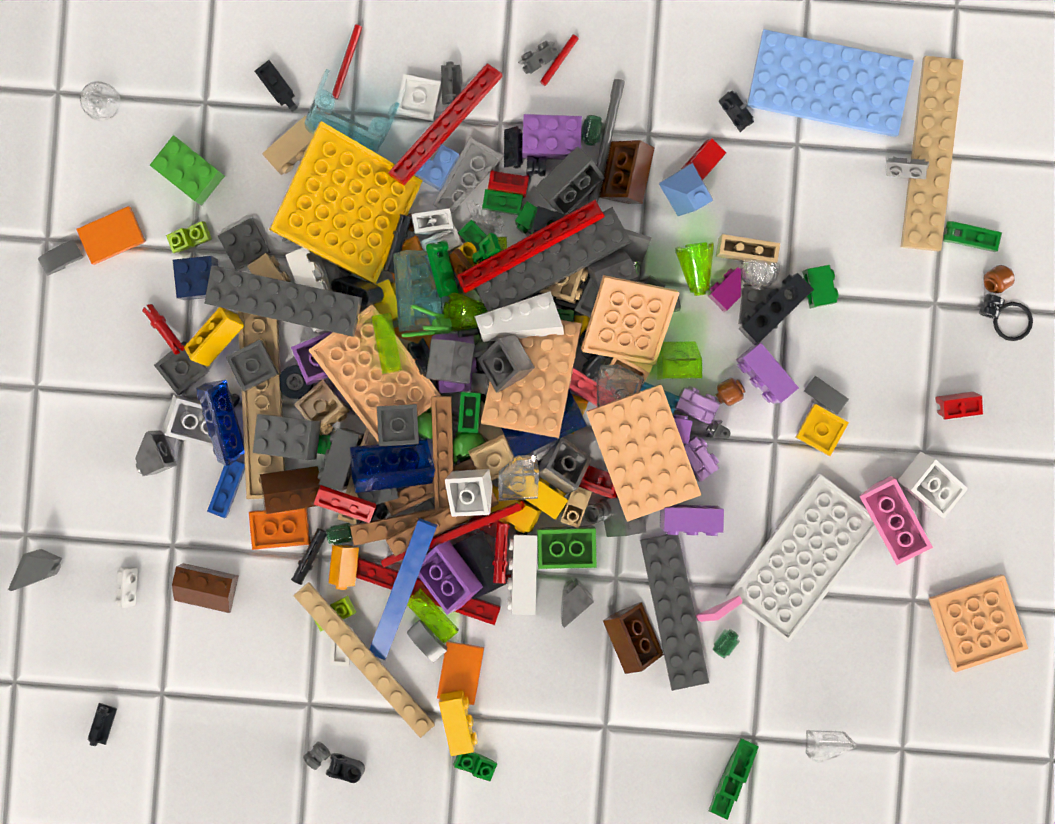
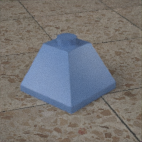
M693 163L659 183L677 216L694 212L713 201L710 192Z

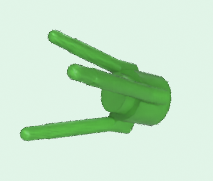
M413 304L412 308L434 316L436 319H433L432 326H423V329L428 331L403 333L402 337L437 335L441 333L449 334L452 323L449 318H444V314L436 313Z

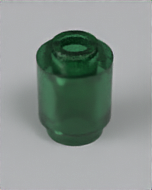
M588 115L586 120H584L581 140L584 141V144L595 146V143L600 142L603 125L601 117Z
M344 523L326 529L328 543L337 545L353 541L351 524Z
M724 629L715 641V646L712 648L713 651L724 659L726 656H730L740 642L738 639L739 635L732 629H729V631Z

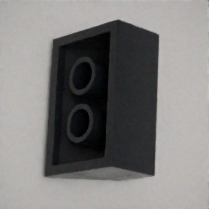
M483 531L452 545L483 586L472 597V600L508 584L506 578L505 584L493 583L494 565L492 564L495 556Z

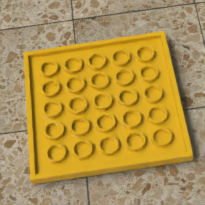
M321 121L313 134L269 230L370 283L376 284L387 260L394 237L393 231H396L400 214L407 216L423 180L413 176L403 186L389 176L388 172L395 165L394 163Z

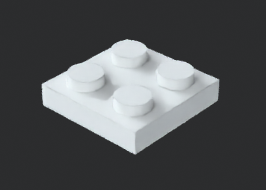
M403 74L396 114L434 121L442 85L441 82Z

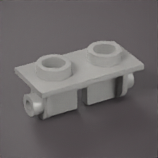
M889 158L886 161V176L926 179L929 161L925 159H911L909 163L907 158Z

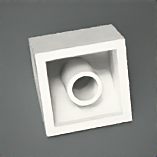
M490 470L452 471L445 479L451 516L489 515L492 498Z

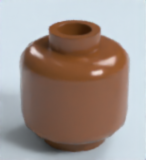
M1004 265L994 267L984 276L985 288L989 292L996 294L1004 292L1015 281L1013 271Z
M729 378L717 386L718 393L715 395L721 404L725 403L727 406H732L744 399L746 391L739 379Z

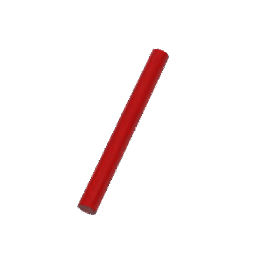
M355 24L331 94L333 99L338 100L362 30L360 25Z

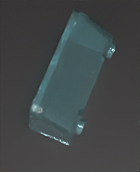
M326 69L322 74L304 121L306 130L314 134L319 122L322 121L371 151L378 153L390 130L400 103L395 102L390 106L386 118L381 116L375 117L368 128L332 111L335 104L334 96L323 89L330 70Z

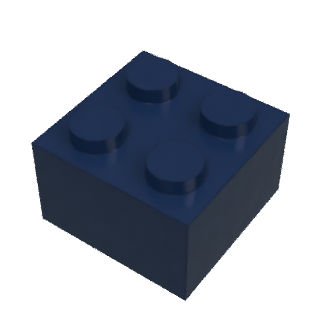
M213 256L173 259L176 298L181 300L204 299L206 297L211 266H218V259Z

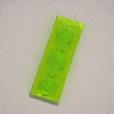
M391 313L371 316L382 375L401 372L402 368Z
M421 589L410 597L407 606L444 644L458 633L459 629Z

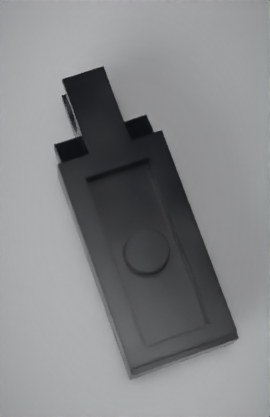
M270 60L254 71L281 106L286 104L292 112L298 108L292 100L295 97L292 89Z

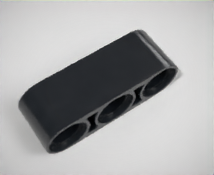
M349 275L336 278L331 283L333 292L361 297L362 306L380 303L384 298L381 287Z

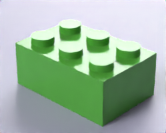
M174 135L150 164L153 169L201 206L225 177V175Z
M595 526L537 528L538 569L597 568Z

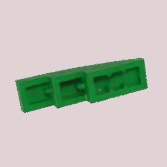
M740 738L716 789L708 810L709 812L728 820L734 801L737 802L743 783L747 782L759 746Z

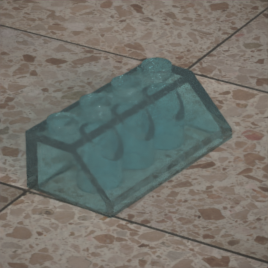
M404 250L393 254L399 332L427 331L423 329V326H432V321L436 317L412 308V305L414 304L443 314L442 297L439 298L427 251Z

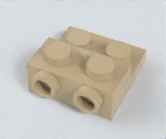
M585 267L539 293L551 292L553 297L575 304L576 300H580L583 289L580 286L582 281H586L588 270Z
M321 380L294 404L305 419L321 421L319 435L330 433L333 430L332 426L337 421H344L348 416L347 413L350 411L324 380Z

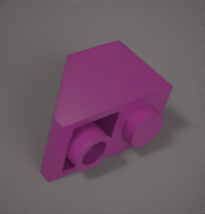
M739 267L734 270L730 268L723 275L725 279L721 283L717 281L709 289L711 293L708 297L723 312L727 311L741 297V269Z

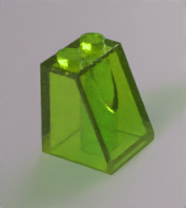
M696 341L663 342L657 359V380H696L702 378V357Z

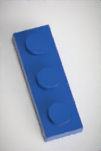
M232 458L226 459L207 512L227 518L245 471V463Z

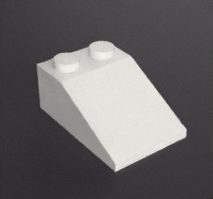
M173 395L162 432L166 436L222 450L233 413Z
M922 452L917 455L897 480L898 484L943 519L968 489L936 459Z

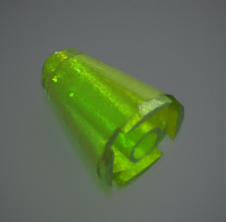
M707 242L688 244L685 245V248L681 249L680 246L675 247V253L689 291L694 293V296L705 295L706 291L710 288L714 250L713 242H710L708 246Z
M454 292L448 296L451 298L449 302H445L443 307L444 318L451 320L452 332L478 327L475 316L488 312L484 303Z

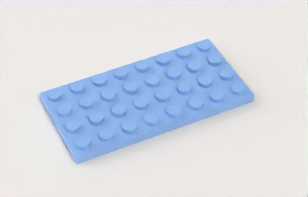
M764 29L761 35L747 107L897 137L899 135L914 60Z

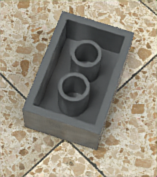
M577 146L535 188L556 212L567 215L605 177L593 160Z
M257 414L253 453L302 460H316L321 421Z
M347 428L333 430L330 437V442H332L330 450L327 449L324 456L326 461L325 467L321 468L318 475L320 485L339 491L347 489L351 471H353L364 437L363 433Z

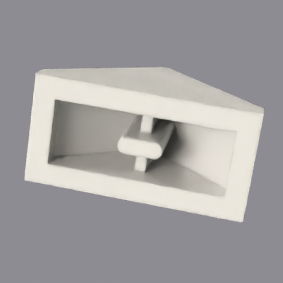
M450 208L412 214L415 234L433 235L453 228Z

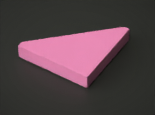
M737 596L695 616L700 622L719 620L742 604L743 601L740 596Z

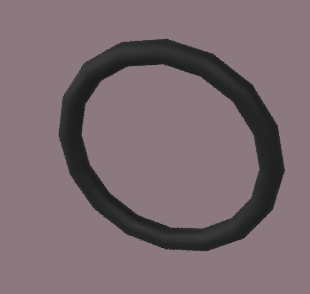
M1005 303L1002 307H1000L999 311L1001 312L1004 308L1009 306H1018L1022 308L1028 315V328L1020 336L1008 337L1005 334H1003L999 329L997 323L998 319H993L995 331L998 333L1000 337H1002L1005 340H1021L1024 337H1026L1032 329V314L1030 310L1021 303Z

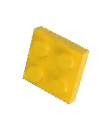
M813 404L795 438L831 456L849 422L817 404Z

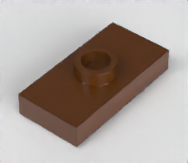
M458 248L450 254L451 266L456 275L473 267Z

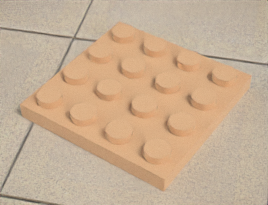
M603 275L581 347L582 351L656 365L679 292L674 289Z
M1004 575L991 577L928 598L953 672L968 669L1028 649Z

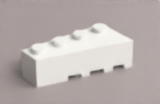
M300 248L286 254L296 284L332 291L323 260L320 256L305 248ZM312 328L313 331H316V332H318V333L321 334V335H322V334H325V333H327V332H330V331H325V330H321V329Z
M551 292L475 316L483 342L497 341L501 337L516 335L520 339L529 336L543 337L550 334L564 335L563 325Z
M513 535V539H509V550H512V558H509L508 562L511 578H508L510 598L507 599V609H510L511 614L535 615L537 535Z

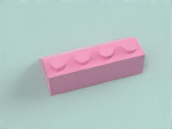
M890 476L872 485L859 496L896 565L933 548L894 477Z

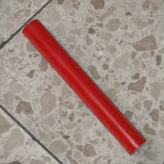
M572 34L540 80L542 85L546 86L574 47L579 39L576 35Z

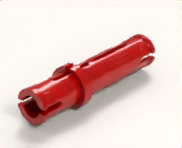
M153 304L147 305L149 310L144 307L142 312L151 321L150 325L157 329L175 355L181 353L178 348L183 351L185 346L182 345L166 324V319L160 316Z
M496 524L495 559L492 564L494 565L493 583L505 584L506 566H508L506 556L509 524Z

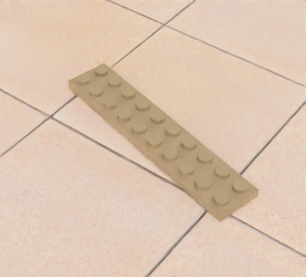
M933 56L923 57L911 159H925L929 161L926 179H908L901 247L937 252L942 249L964 60Z
M238 311V316L244 324V327L239 332L240 349L258 340H262L279 375L245 392L242 391L246 499H263L259 474L285 471V457L253 453L257 414L283 416L282 392L280 391L279 323L276 319Z

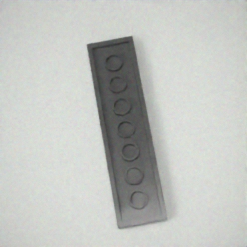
M613 207L603 211L605 217L476 287L487 311L490 312L526 300L630 244L631 240Z
M212 265L204 304L354 337L362 298Z
M666 534L642 539L640 544L671 690L708 684L709 679L679 536Z

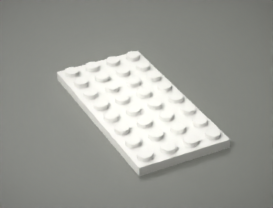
M818 474L726 596L730 599L740 596L743 601L739 605L789 643L876 530V526L865 507L824 476Z

